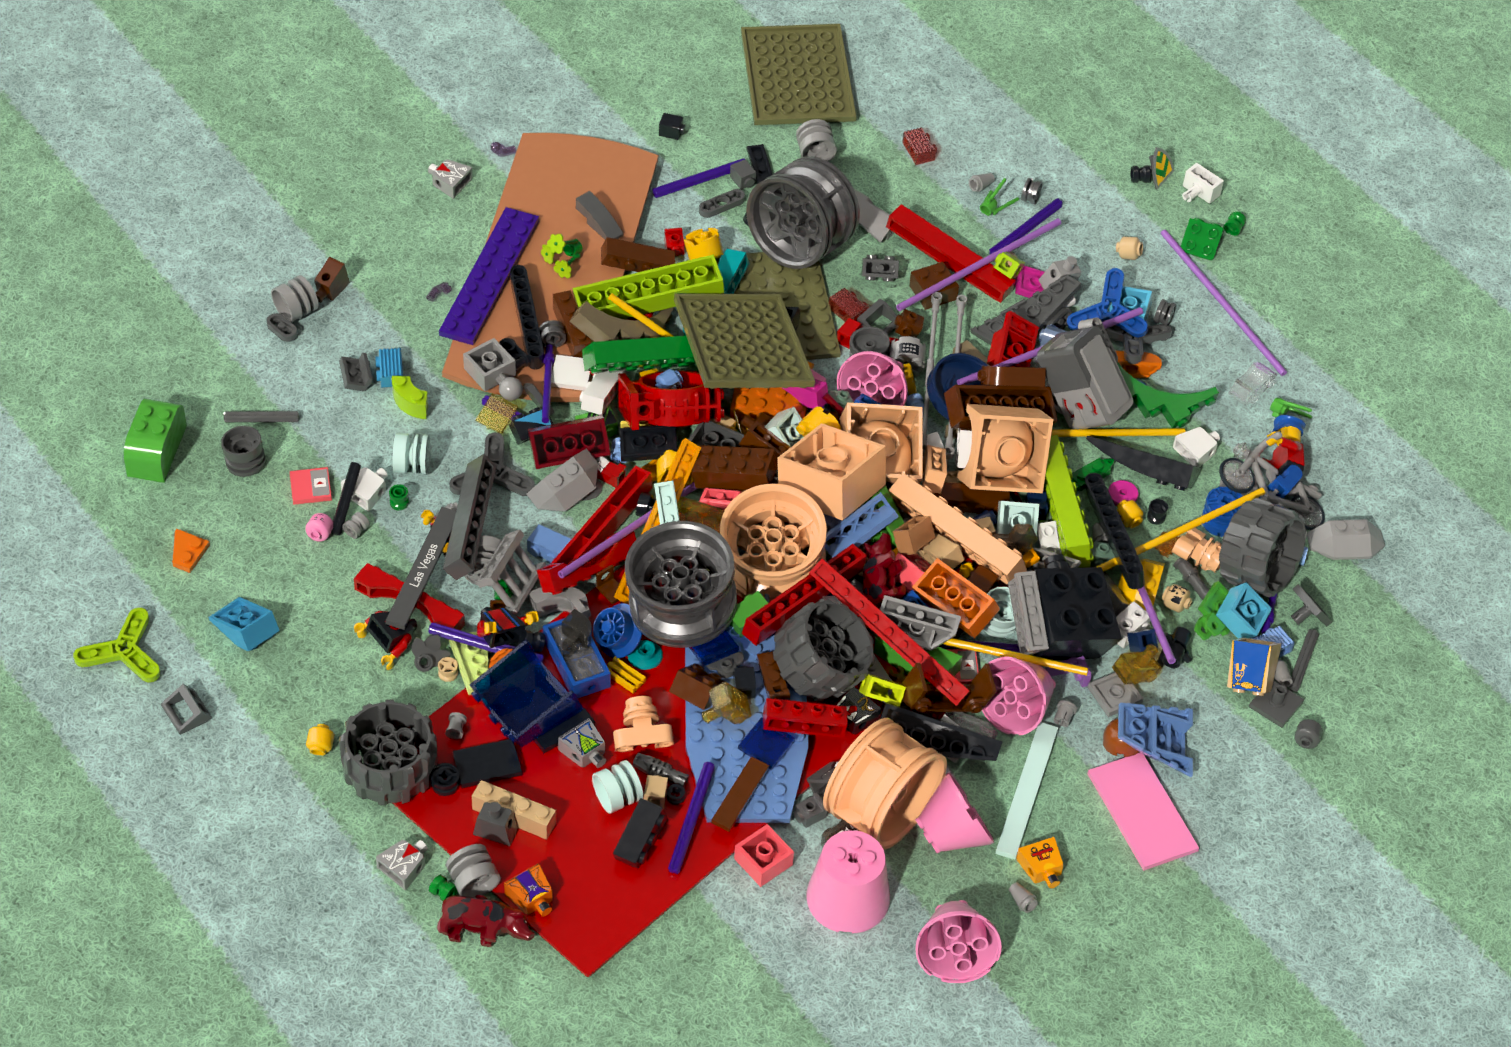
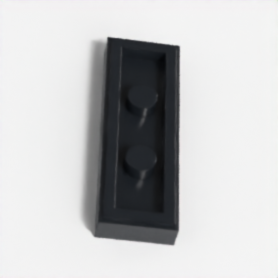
M764 144L747 146V154L752 168L756 171V184L773 174Z
M582 708L534 734L533 740L542 752L546 753L557 747L558 738L588 718L594 726L595 721L586 709Z

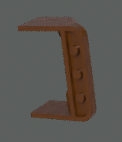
M916 663L900 684L906 687L901 702L917 713H979L997 692L989 664H985L970 684H963L971 692L958 706L953 704L935 686L926 684L921 663Z

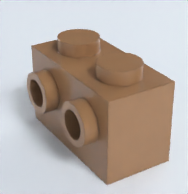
M914 516L893 531L898 553H907V555L916 554L921 547L929 545V542L936 538L930 516Z

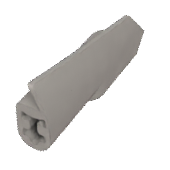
M854 189L860 209L858 224L880 243L884 238L888 240L894 234V232L886 228L890 214L873 205L869 197Z

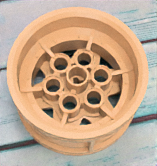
M783 484L759 485L740 493L725 509L720 523V535L728 542L733 552L734 582L736 593L740 598L744 599L747 595L759 591L760 594H763L764 598L765 594H768L770 602L809 575V572L822 558L826 561L825 544L827 528L825 517L819 505L805 492ZM809 546V552L806 556L801 551ZM737 547L743 549L746 552L742 556H740Z
M882 718L865 729L840 759L824 793V809L837 819L845 820L860 832L874 837L880 843L883 850L889 849L901 841L917 824L915 819L919 817L945 776L947 759L935 749L924 747L904 733L903 728L890 718Z

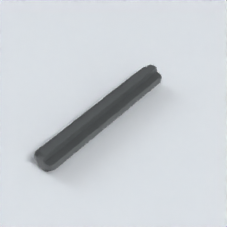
M298 411L224 412V422L299 421Z
M1309 629L1307 631L1291 675L1293 683L1288 687L1292 692H1297L1301 685L1319 635L1316 629Z

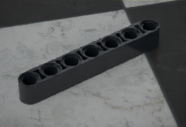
M514 265L510 269V280L523 346L530 360L528 367L537 370L544 365V350L527 270L523 265Z

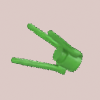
M1003 178L994 192L992 190L989 191L985 200L979 206L982 213L988 216L991 214L996 215L999 211L1019 200L1016 197L997 208V201L994 197L1006 182V178Z
M1278 397L1274 399L1270 406V410L1273 411L1272 416L1275 418L1280 415H1286L1288 410L1309 419L1312 418L1311 415L1300 411L1312 412L1311 408L1288 402Z

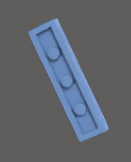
M880 492L826 533V541L832 537H836V540L830 546L826 543L825 549L833 558L852 544L859 547L899 516ZM882 500L884 505L879 509H874L875 505ZM862 514H867L866 519L858 521ZM852 525L850 531L843 533L846 526Z

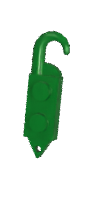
M1098 458L1073 472L1071 482H1075L1076 490L1082 491L1086 488L1085 477L1090 473H1098L1102 476V479L1110 475L1115 460H1101Z

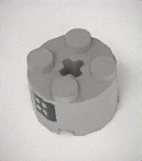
M899 337L898 341L895 342L894 339L891 342L889 357L901 362L902 365L910 363L913 376L918 377L925 368L926 345L925 343L921 344L920 339L915 337Z

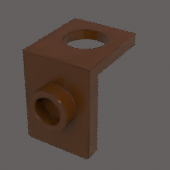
M610 565L596 574V588L611 604L618 602L619 600L614 598L619 583L614 579V566ZM609 572L607 577L601 579L605 573Z

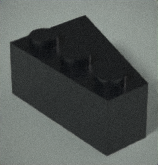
M640 798L613 852L615 859L637 869L641 864L645 863L650 848L655 843L656 838L668 820L662 807Z

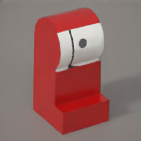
M597 457L595 459L598 463V479L616 488L626 477L625 465L621 463L616 465L604 457Z

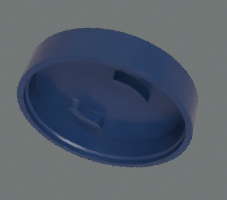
M954 353L943 357L931 370L927 379V392L933 406L943 417L949 420L944 393L954 385H958V379L978 372L982 369V366H988L985 362L969 354ZM976 380L966 385H981V381Z

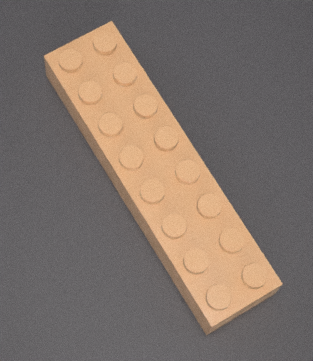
M903 473L888 490L897 507L911 517L930 516L933 529L938 534L946 536L953 543H958L964 555L978 565H982L999 575V580L1007 586L1008 582L1014 579L1015 573L1027 572L1026 563L1022 559L1023 555L1019 551L1008 548L1007 543L1002 539H995L988 529H981L977 526L978 523L971 517H968V519L964 517L961 510L955 506L953 508L950 507L943 497L933 495L934 492L927 486L922 487L919 485V481L911 475L908 477Z

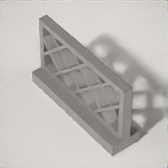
M1036 572L1015 573L1014 579L1008 582L1019 651L1022 654L1032 656L1039 651L1049 649Z

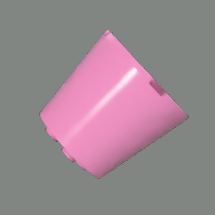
M843 831L835 834L825 843L808 883L806 898L810 912L820 924L836 932H852L853 934L875 927L885 917L890 904L885 853L880 843L871 835L860 831Z

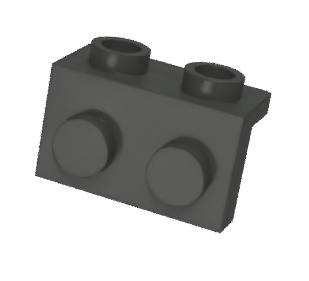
M362 353L359 359L341 356L339 364L345 389L366 391L373 382L367 353Z

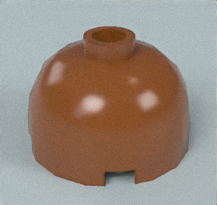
M1118 718L1108 723L1103 733V746L1106 751L1117 756V753L1124 754V757L1136 755L1139 752L1138 750L1118 738Z

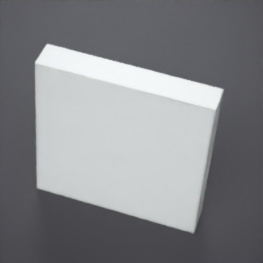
M556 355L551 387L585 391L590 379V371H584L583 358Z

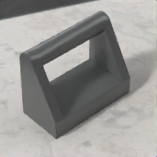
M880 298L861 314L857 321L863 327H871L870 325L883 315L892 321L883 329L884 332L889 334L896 328L894 322L897 315Z
M182 684L161 703L162 708L180 735L212 719V716L195 690L185 684ZM185 700L194 714L184 724H182L171 705Z

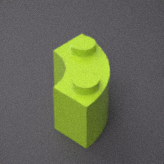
M392 376V393L396 405L412 417L427 419V391L416 388L412 384L410 376Z

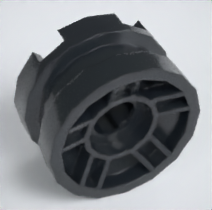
M450 763L438 764L431 771V787L436 794L449 796L459 789L460 775L454 765Z

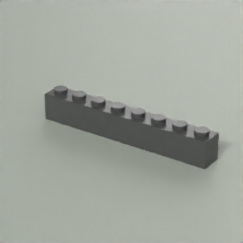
M485 454L469 462L464 475L443 565L446 573L455 580L472 572L475 566L497 467Z

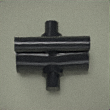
M1184 627L1175 628L1173 634L1165 632L1176 662L1169 664L1162 649L1156 662V667L1163 668L1165 665L1175 669L1180 666L1182 660L1186 663L1191 662L1192 657L1187 650L1192 637L1191 632Z

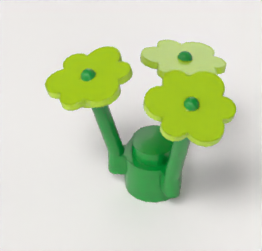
M552 234L550 236L551 239L547 241V245H542L541 255L544 257V261L549 264L553 263V257L556 253L561 254L564 251L567 256H572L568 262L557 260L553 268L556 273H559L561 278H570L572 271L570 265L580 258V253L583 250L582 244L578 239L563 241L562 234Z

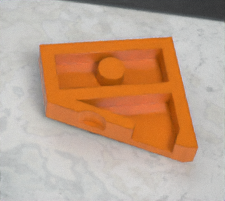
M176 529L173 567L191 573L210 546L209 541Z

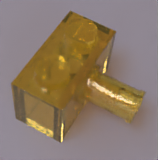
M1148 644L1143 652L1121 654L1112 666L1124 685L1150 683L1157 678V674L1162 669L1154 658L1158 653V649L1152 644Z
M724 682L709 690L713 707L702 712V717L707 724L721 716L733 724H739L752 716L747 695L729 683Z

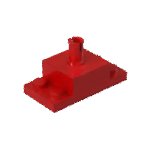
M1012 311L1007 312L1003 328L993 334L986 364L994 366L1034 350L1039 327ZM1032 358L1011 367H1030Z

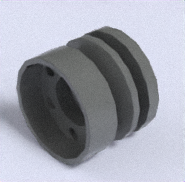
M236 426L229 429L223 435L221 446L226 467L230 473L235 476L246 477L252 476L263 469L266 458L261 435L258 430L250 426Z

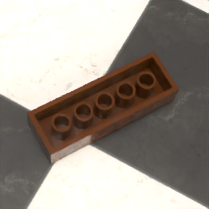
M954 385L944 393L951 428L972 429L970 417L966 412L967 404L1036 408L1054 419L1053 424L1057 422L1050 387Z

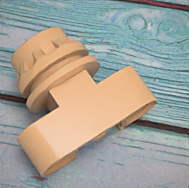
M1193 528L1187 531L1185 536L1182 535L1177 540L1172 553L1186 561L1190 557L1195 559V566L1199 567L1201 564V569L1211 570L1215 573L1219 570V553L1222 544L1218 541L1213 543L1215 538L1211 537L1207 541L1205 539L1207 534L1197 528Z
M637 696L625 701L626 708L623 712L625 718L623 723L625 726L632 728L618 729L613 732L616 751H633V746L637 745L647 747L648 744H655V748H662L674 744L672 726L670 724L652 725L659 721V716L657 715V708L652 704L651 697Z

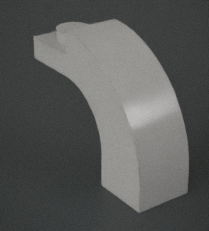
M541 587L529 592L531 606L534 611L538 612L539 618L552 612L567 611L573 615L580 613L586 627L591 625L589 620L591 612L587 597L579 589L574 587L563 588V592L552 595L551 592L543 593Z

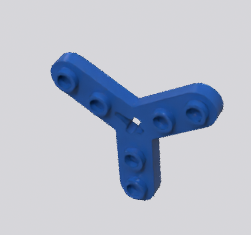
M1112 268L1107 272L1102 301L1068 316L1067 325L1071 331L1078 329V323L1081 320L1099 318L1104 322L1130 311L1120 304L1124 285V273L1122 270ZM1110 302H1112L1113 309L1111 310V312H1107V309L1110 306ZM1139 316L1116 324L1134 337H1143L1148 332L1147 322Z

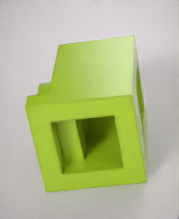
M1006 251L996 257L994 268L1010 279H1014L1019 275L1025 262ZM1008 261L1012 263L1010 267L1007 264Z

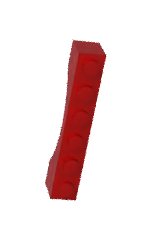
M631 532L564 578H560L558 575L560 570L568 566L564 563H552L536 570L543 593L551 592L552 595L562 593L563 588L574 587L578 581L589 580L592 578L591 575L597 574L610 565L618 566L620 561L626 560L630 547L636 541L635 532Z
M369 563L354 577L355 590L370 598L396 599L404 584L396 576L390 575L382 571L378 566H373ZM426 592L422 593L416 608L431 623L434 622L458 630L463 629L465 626V616L460 610L449 607L443 601L434 599Z

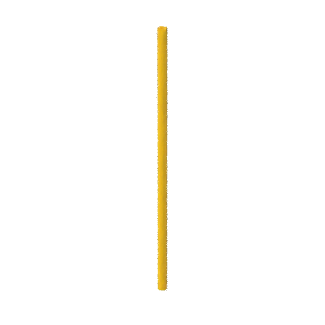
M1185 428L1052 429V436H1177L1186 432Z
M1261 487L1136 547L1135 551L1137 555L1242 506L1246 501H1252L1265 495V490ZM1113 558L1096 567H1102L1104 572L1118 565V563Z
M954 638L943 643L944 645L994 656L1013 657L1032 664L1085 676L1088 674V668Z

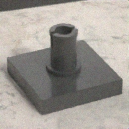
M1299 584L1293 588L1294 592L1304 602V605L1291 615L1298 625L1311 614L1315 615L1326 627L1333 622Z
M1273 680L1271 692L1264 693V696L1256 695L1250 702L1249 708L1283 728L1303 704L1304 699Z

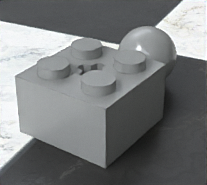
M495 338L463 354L464 369L484 391L499 384V393L505 400L513 401L521 396L523 392L522 383L513 377L516 375L515 360Z

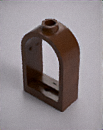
M982 366V369L977 373V378L981 381V385L1045 387L1046 368Z

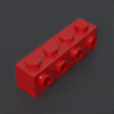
M766 698L763 709V730L844 738L848 725L847 706Z

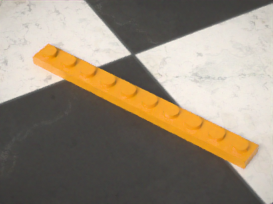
M687 438L682 440L664 481H674L677 503L701 450L700 446ZM657 500L641 535L647 530L660 525ZM624 572L614 598L629 604V588Z

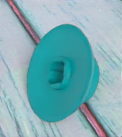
M642 640L627 657L634 667L648 670L655 668L661 663L663 652L656 643Z

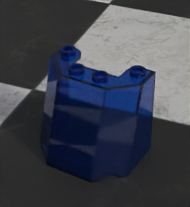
M527 639L470 684L473 690L471 693L472 697L478 703L482 702L490 713L488 715L490 720L495 725L499 723L502 734L509 738L513 744L517 743L520 747L527 745L583 710L576 694L572 690L568 692L539 660Z

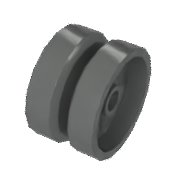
M863 327L851 335L850 357L863 351H874L889 356L890 339L888 334L882 329Z

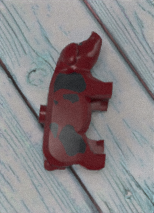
M882 533L880 539L873 545L864 543L868 562L863 570L864 587L862 590L864 596L879 609L881 608L884 595L901 599L906 594V587L903 584L897 587L895 577L904 569V563L900 559L895 561V553L892 551L891 536L886 533Z
M460 895L446 898L442 904V917L437 924L438 932L447 935L449 941L460 943L461 934L466 929L469 932L480 934V945L484 947H492V942H496L497 936L504 933L526 941L532 940L535 936V933L528 928L527 919L521 909H513L504 903L487 900L482 895H476L475 898Z

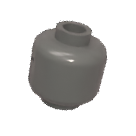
M1311 719L1301 721L1295 731L1294 739L1296 743L1306 749L1317 747L1323 734L1322 726Z

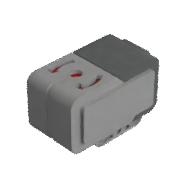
M1099 318L1081 320L1078 323L1077 330L1056 334L1037 352L1039 365L1041 368H1046L1045 377L1070 429H1088L1112 425L1132 406V395L1117 365L1118 356Z

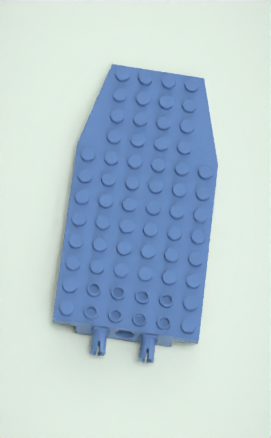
M765 594V599L768 603L770 596ZM729 625L715 639L702 645L685 648V667L691 664H698L704 667V671L720 675L717 670L708 669L703 659L704 657L714 656L715 649L724 645L728 646L733 653H743L744 661L737 668L741 666L754 667L755 698L735 699L732 676L729 678L722 677L721 680L727 683L711 707L703 710L685 700L686 753L689 757L696 785L703 764L711 762L715 766L702 805L707 822H711V819L752 756L768 764L769 770L735 823H790L808 752V734L763 730V709L768 696L758 665L757 654L775 650V633L755 646L745 636L740 638L739 634L734 631V628ZM786 681L790 700L807 702V696L803 694L800 696Z

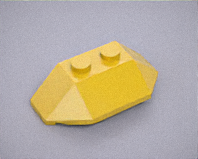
M1142 559L1140 561L1144 572V586L1154 606L1165 563ZM1121 574L1118 587L1123 592L1122 596L1129 604L1135 602L1146 611L1138 590L1129 588L1123 574Z

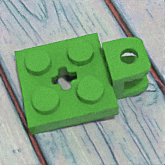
M1220 581L1213 583L1198 607V610L1204 616L1198 619L1194 631L1202 640L1209 639L1211 635L1217 636L1221 634L1224 636L1230 631L1216 616L1219 605H1222L1229 592Z

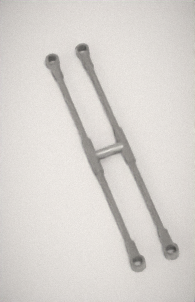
M939 292L931 295L933 317L925 378L922 456H924L927 447L926 431L930 399L927 392V379L934 368L933 355L937 313L942 302V294ZM958 295L956 299L958 323L955 353H960L962 318L965 306L967 305V297L965 295ZM950 421L948 437L946 438V446L944 448L946 449V459H952L955 452L953 448L954 439L952 437L953 428L950 426Z

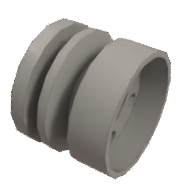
M814 119L804 122L799 126L796 131V139L801 157H818L830 162L835 157L837 148L829 123L824 120Z
M301 275L289 280L287 285L284 283L271 290V297L278 313L282 314L291 323L301 318L302 313L309 314L310 311L318 309L316 293L308 280Z
M481 536L474 570L464 576L466 580L477 585L476 581L501 543L500 539L492 536Z
M482 844L466 846L452 854L446 862L447 870L452 880H455L454 884L460 896L474 898L476 895L483 896L493 890L500 882V875L495 865L491 863L492 859L486 847Z

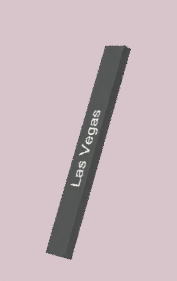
M441 507L386 619L387 625L405 630L451 535L456 514L455 510Z

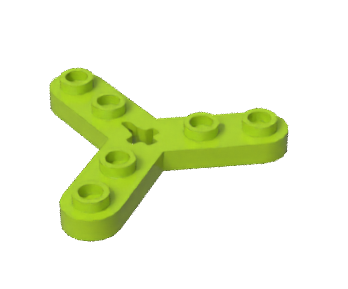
M134 608L129 612L116 640L77 648L73 653L75 664L79 667H89L121 660L143 681L148 683L156 681L160 677L158 664L138 647L149 622V615L146 609ZM127 644L128 649L121 651V649H123Z

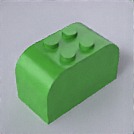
M145 398L141 401L124 445V462L128 477L165 482L187 427L183 405Z

